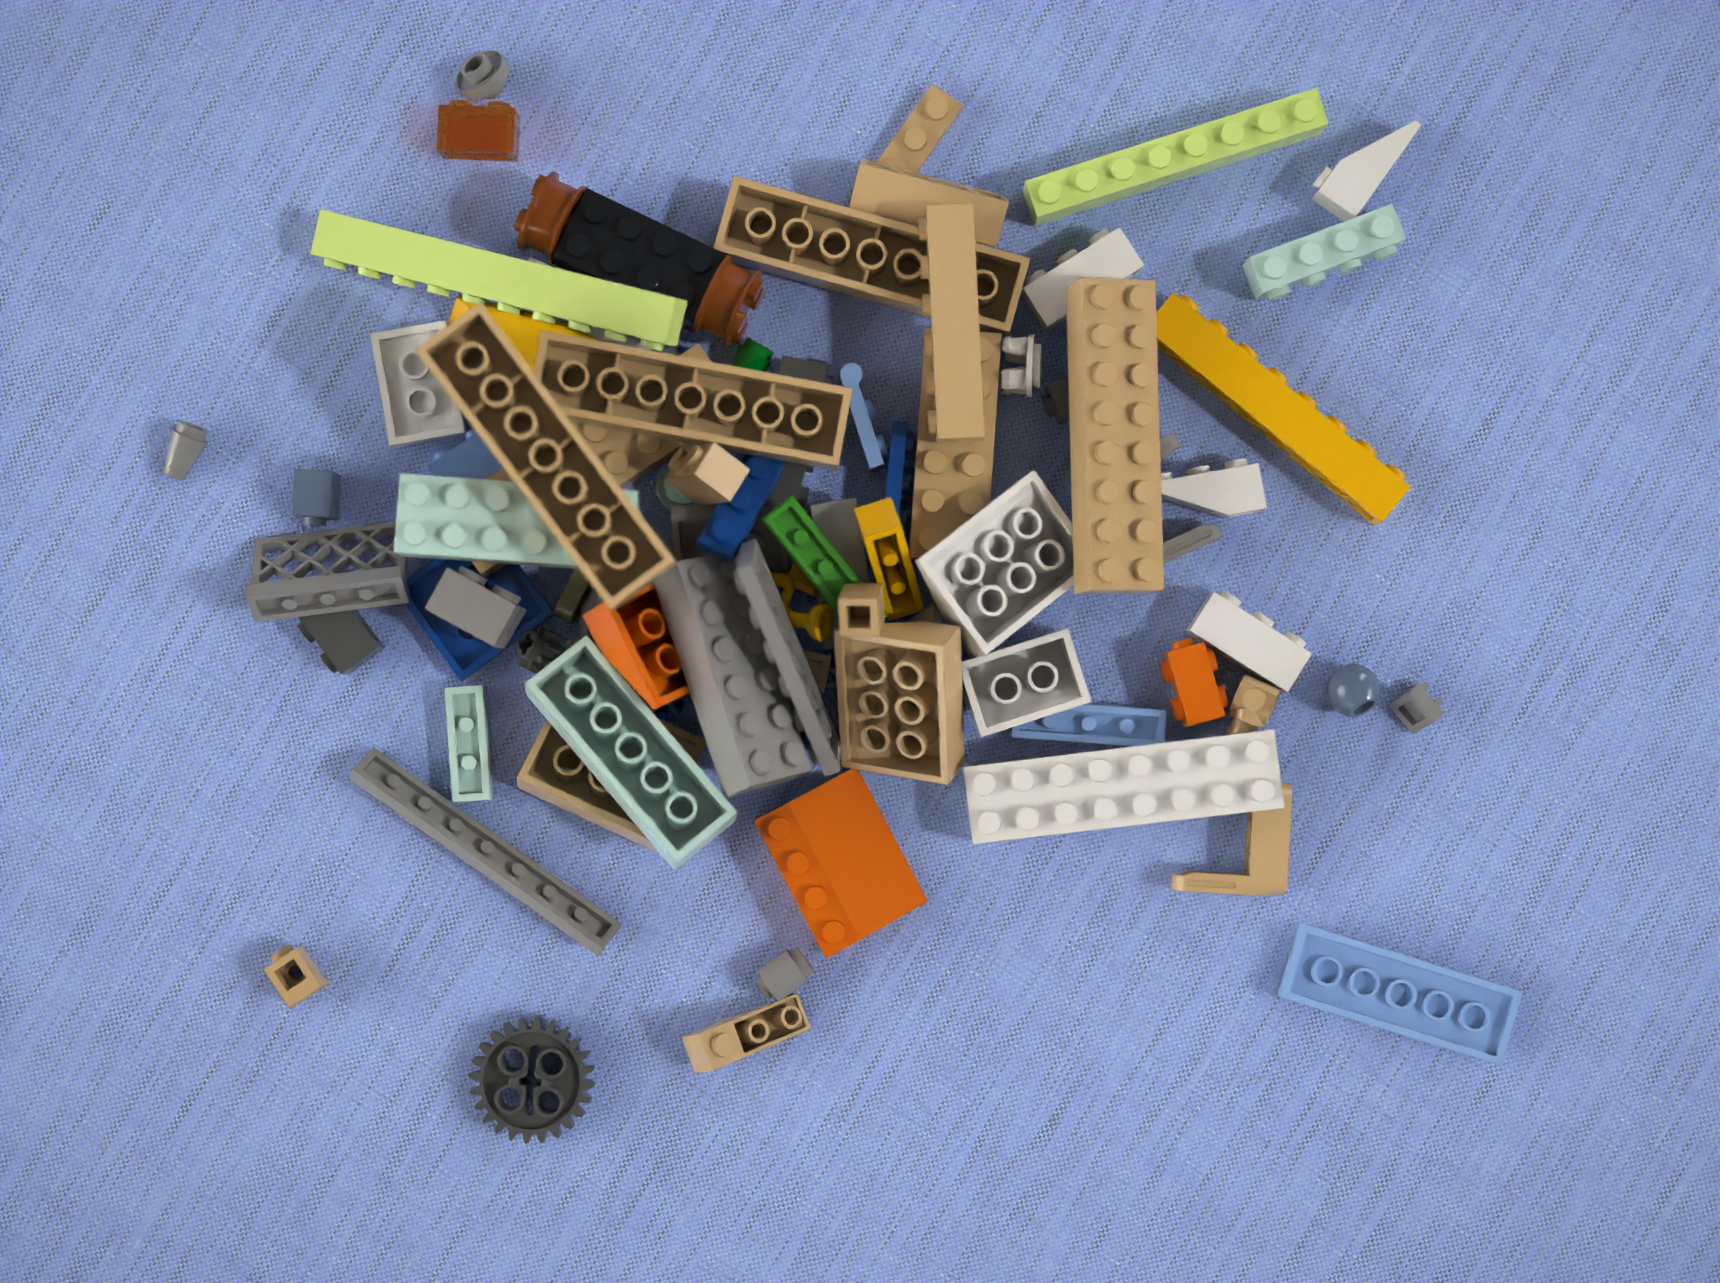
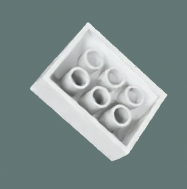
M1031 470L915 561L945 623L961 627V646L969 658L985 656L1074 585L1072 522L1035 470Z

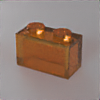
M451 100L450 105H439L437 151L443 159L518 162L520 116L515 107H510L509 103L502 101L488 102L487 106H473L472 102L466 100Z

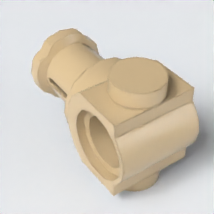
M1245 674L1230 706L1229 714L1233 716V720L1226 735L1257 731L1258 728H1265L1277 703L1281 689Z

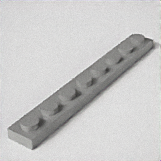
M373 747L352 769L348 777L350 780L595 955L599 956L621 927L622 924L376 748Z

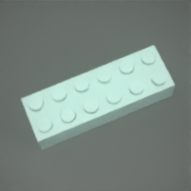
M400 473L394 553L397 555L580 569L515 482ZM623 490L639 511V492Z
M587 635L525 683L527 697L675 871L735 822L738 812Z

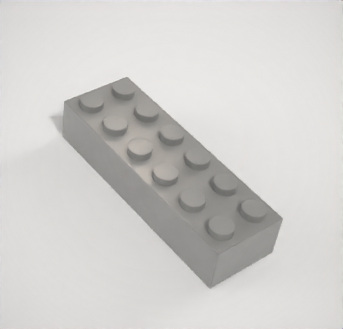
M739 553L734 562L716 555L677 561L674 567L654 581L725 798L785 783L812 770L799 730L793 718L789 700L784 697L779 686L778 676H780L777 664H770L763 646V642L767 640L762 629L756 630L752 624L748 607L752 605L747 594L741 595L735 584L733 572L737 571L736 559L739 558Z

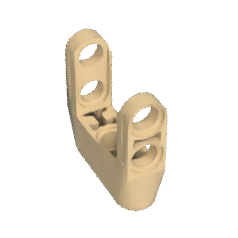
M1282 783L1285 808L1247 812L1244 874L1185 871L1181 874H1172L1171 890L1237 895H1284L1288 883L1292 810L1291 784Z

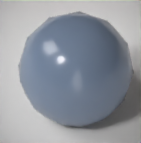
M1348 664L1335 670L1328 681L1327 695L1331 706L1338 713L1354 718L1364 715L1378 704L1381 686L1377 676L1369 668L1359 664Z

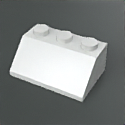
M1068 628L990 652L985 656L962 661V689L980 737L1092 702Z

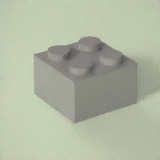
M461 566L457 572L447 567L424 609L489 645L505 650L527 610L518 605L521 597L496 584L492 590L485 587L488 579L468 568Z

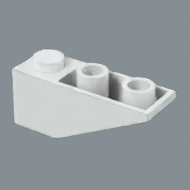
M1246 458L1225 462V469L1211 472L1209 465L1187 469L1188 476L1173 478L1172 472L1161 473L1162 499L1221 518L1261 512L1267 508L1259 463L1248 465Z

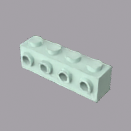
M1392 203L1253 255L1246 260L1242 267L1255 301L1268 297L1269 301H1273L1290 294V288L1304 283L1305 288L1325 281L1327 279L1326 274L1337 270L1340 271V274H1345L1362 267L1361 261L1375 257L1376 261H1380L1398 253L1397 247L1406 240V237Z

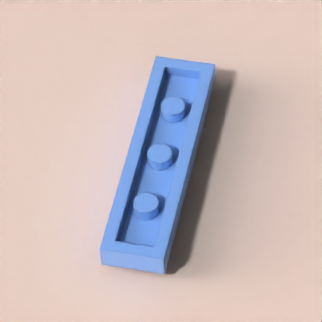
M1084 704L1012 727L1010 737L1125 746L1165 742L1167 710Z

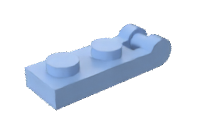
M847 363L841 368L840 381L843 387L853 388L849 410L870 473L884 468L883 458L889 457L883 435L875 437L871 422L877 421V416L871 398L864 400L860 390L863 382L862 369L856 363Z

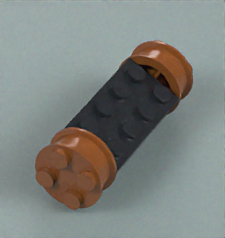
M551 172L547 176L542 174L538 176L531 195L534 197L528 209L523 208L520 211L514 225V229L519 231V249L525 251L530 247L547 255L548 263L552 265L556 263L557 268L686 300L688 302L682 323L683 328L695 333L704 330L723 339L722 346L728 347L732 341L737 344L740 343L748 326V323L745 322L747 313L750 308L753 310L757 309L765 291L762 289L764 280L761 279L762 270L757 269L754 273L734 264L733 257L730 255L726 256L725 253L585 186H580L576 189L559 181V174L556 172Z

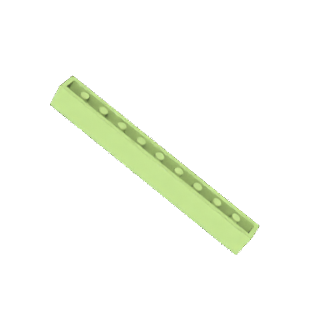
M322 209L319 212L310 253L323 257L324 266L340 270H346L347 264L359 266L357 274L380 279L381 272L393 275L392 283L411 288L415 287L416 281L428 284L427 292L449 297L451 290L463 293L462 301L473 304L481 302L483 306L486 299L498 302L497 310L517 315L520 314L521 308L532 310V319L555 324L556 317L569 320L568 328L591 333L592 326L605 329L603 337L623 342L627 341L628 335L641 338L640 346L658 351H663L664 344L677 347L688 302Z

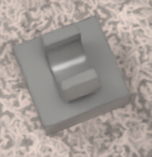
M1427 682L1420 685L1416 684L1398 695L1388 705L1413 734L1435 722L1444 713L1439 708L1442 700L1437 698L1433 701L1425 692L1429 687Z

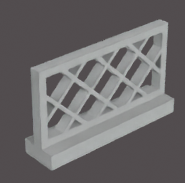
M396 521L255 539L251 584L246 585L245 594L255 622L409 603L410 591L407 585L408 557L399 556L394 553V541L387 547L378 543L385 536L395 535ZM358 540L360 542L349 552L341 548L347 541ZM309 546H322L311 557L303 553ZM370 548L379 553L367 564L358 559ZM281 549L285 551L272 562L265 558V551ZM332 553L340 557L329 568L320 564ZM294 558L302 562L291 573L282 569ZM387 560L397 564V566L379 568ZM350 564L359 569L358 571L341 573ZM312 569L321 574L319 576L302 578ZM274 574L282 578L281 581L264 583Z

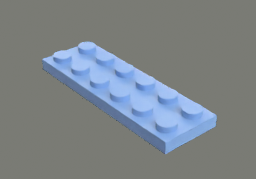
M1299 922L1277 996L1502 1066L1523 991Z

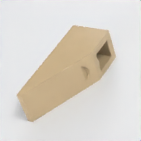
M794 993L779 1002L777 1000L686 1034L682 1036V1040L694 1073L714 1071L811 1028L799 994Z

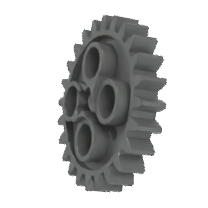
M540 1016L534 1019L530 1027L525 1017H521L518 1020V1029L516 1030L508 1021L503 1025L505 1036L494 1030L490 1033L494 1045L483 1042L479 1046L486 1056H475L472 1060L475 1065L481 1067L480 1070L469 1074V1078L479 1081V1085L469 1091L470 1094L481 1095L482 1097L474 1108H487L489 1112L485 1115L483 1122L486 1123L495 1118L498 1123L494 1132L497 1134L504 1127L509 1128V1140L511 1141L518 1132L523 1133L524 1144L530 1142L533 1133L537 1134L540 1143H544L548 1130H550L553 1136L558 1138L562 1134L560 1124H563L570 1130L575 1126L571 1114L582 1118L586 1113L579 1103H590L592 1101V1097L584 1092V1089L593 1088L596 1084L595 1081L585 1078L586 1074L595 1069V1065L583 1064V1060L590 1054V1051L578 1052L576 1049L582 1040L581 1037L575 1038L572 1041L567 1039L570 1027L567 1026L560 1033L556 1032L555 1019L545 1028L542 1027ZM535 1045L538 1047V1057L534 1075L535 1078L541 1079V1082L534 1087L533 1113L529 1114L527 1113V1102L530 1092V1081L524 1080V1077L532 1070L531 1049ZM515 1049L522 1053L524 1057L523 1067L513 1068L508 1065L506 1061L508 1050ZM546 1053H557L563 1061L561 1070L551 1071L545 1066L544 1056ZM512 1088L519 1092L521 1096L519 1106L512 1107L504 1102L502 1095L504 1089ZM551 1091L558 1096L560 1104L557 1109L550 1110L542 1105L541 1094L543 1092Z

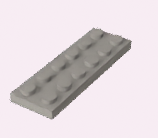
M756 538L741 543L739 558L736 559L737 571L733 572L737 589L741 595L746 593L752 605L748 607L750 619L755 629L761 628L767 640L763 642L766 656L770 664L776 663L781 673L778 676L780 689L784 697H791L796 709L792 711L793 718L800 732L806 731L810 743H807V749L814 765L820 764L824 776L840 771L841 747L840 736Z

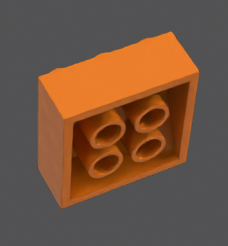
M654 582L613 612L605 602H602L582 615L600 652L653 710L690 695Z

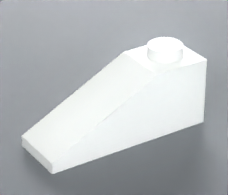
M1415 120L1341 159L1333 170L1326 166L1313 183L1318 188V191L1312 197V200L1343 222L1355 218L1422 124Z

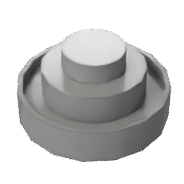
M496 50L476 53L470 56L461 66V70L458 72L455 80L456 88L469 101L493 99L504 89V84L510 70L509 64Z

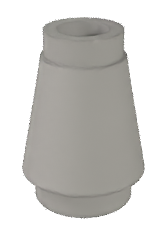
M179 420L176 428H171L163 472L174 478L185 480L187 473H189L208 443L205 439L208 431L195 424Z

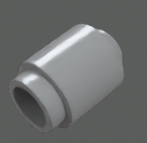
M796 947L792 951L786 949L759 968L757 972L760 978L755 982L768 1000L774 996L779 1002L808 982V976L815 971L802 951Z

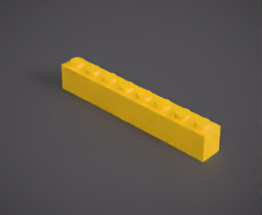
M1173 292L1156 312L1157 348L1370 523L1377 525L1383 522L1411 488L1404 481L1406 478L1405 474L1394 465L1388 463L1385 466L1375 458L1376 451L1365 441L1358 439L1356 442L1345 433L1347 428L1340 420L1332 415L1325 417L1315 408L1317 403L1303 391L1296 393L1287 386L1288 380L1280 371L1273 367L1265 368L1256 360L1258 355L1252 348L1242 342L1237 345L1227 336L1228 330L1220 322L1213 318L1208 321L1197 312L1199 307L1192 299L1184 294H1181L1179 297Z

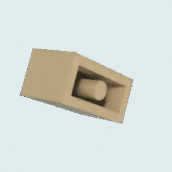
M711 442L679 449L669 461L668 467L671 470L664 480L697 505L706 506L730 502L750 469L718 444Z

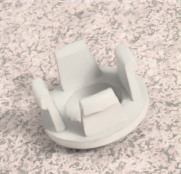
M1035 334L1019 338L1005 336L1002 350L1005 352V360L1023 364L1026 367L1001 371V388L1003 393L1006 395H1010V393L1026 394L1027 398H1033L1034 388H1041L1042 344H1035Z

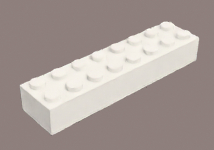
M1274 729L963 767L972 844L1285 808Z

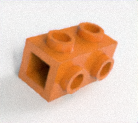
M1192 637L1170 643L1172 651L1162 653L1164 661L1159 662L1164 683H1171L1175 698L1170 699V705L1175 720H1182L1183 727H1189L1226 716L1224 708L1228 707L1229 704L1223 685L1217 686L1213 671L1218 670L1213 649H1206L1205 642L1194 644Z

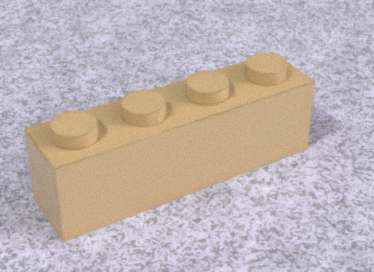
M860 158L849 201V208L918 226V217H925L926 205L973 203L975 243L997 247L1009 200L1008 196Z

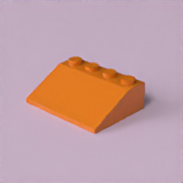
M849 769L754 820L826 958L860 941L928 901L860 771L857 769Z

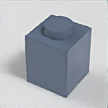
M295 469L292 515L302 518L303 525L325 527L327 520H338L341 475L334 471Z

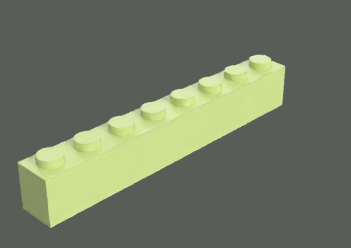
M1314 88L1026 180L1023 194L1033 225L1038 226L1319 136L1328 126L1329 122L1318 89Z

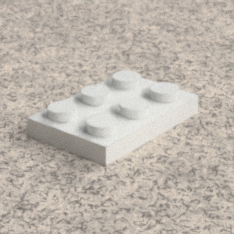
M445 320L370 334L389 446L391 447L465 435L467 433L464 414L415 351L416 348L448 326Z

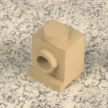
M290 944L270 957L273 964L264 969L288 1008L301 1003L330 983L326 977H323L303 945L294 950ZM294 965H298L303 972L301 979H297L292 975Z

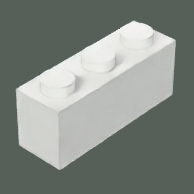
M1120 227L1111 233L1108 228L1103 229L1088 240L1090 243L1089 247L1079 253L1075 248L1068 251L1056 260L1058 266L1046 273L1044 269H1040L1024 280L1027 286L1022 289L1021 296L1044 332L1067 319L1066 287L1081 278L1131 279L1141 272L1144 264Z
M1222 590L1220 594L1216 592L1208 594L1185 633L1199 642H1205L1207 647L1212 648L1215 652L1261 681L1281 689L1280 693H1287L1312 655L1311 652L1304 648L1306 642L1291 632L1287 631L1285 635H1282L1271 628L1274 622L1257 611H1254L1251 615L1239 607L1242 602L1226 591Z

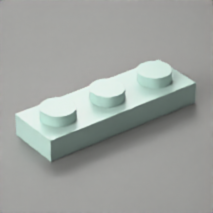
M485 685L444 688L452 803L492 800Z

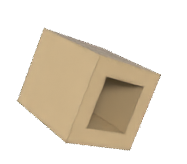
M883 583L843 585L838 597L840 636L880 635L885 622Z

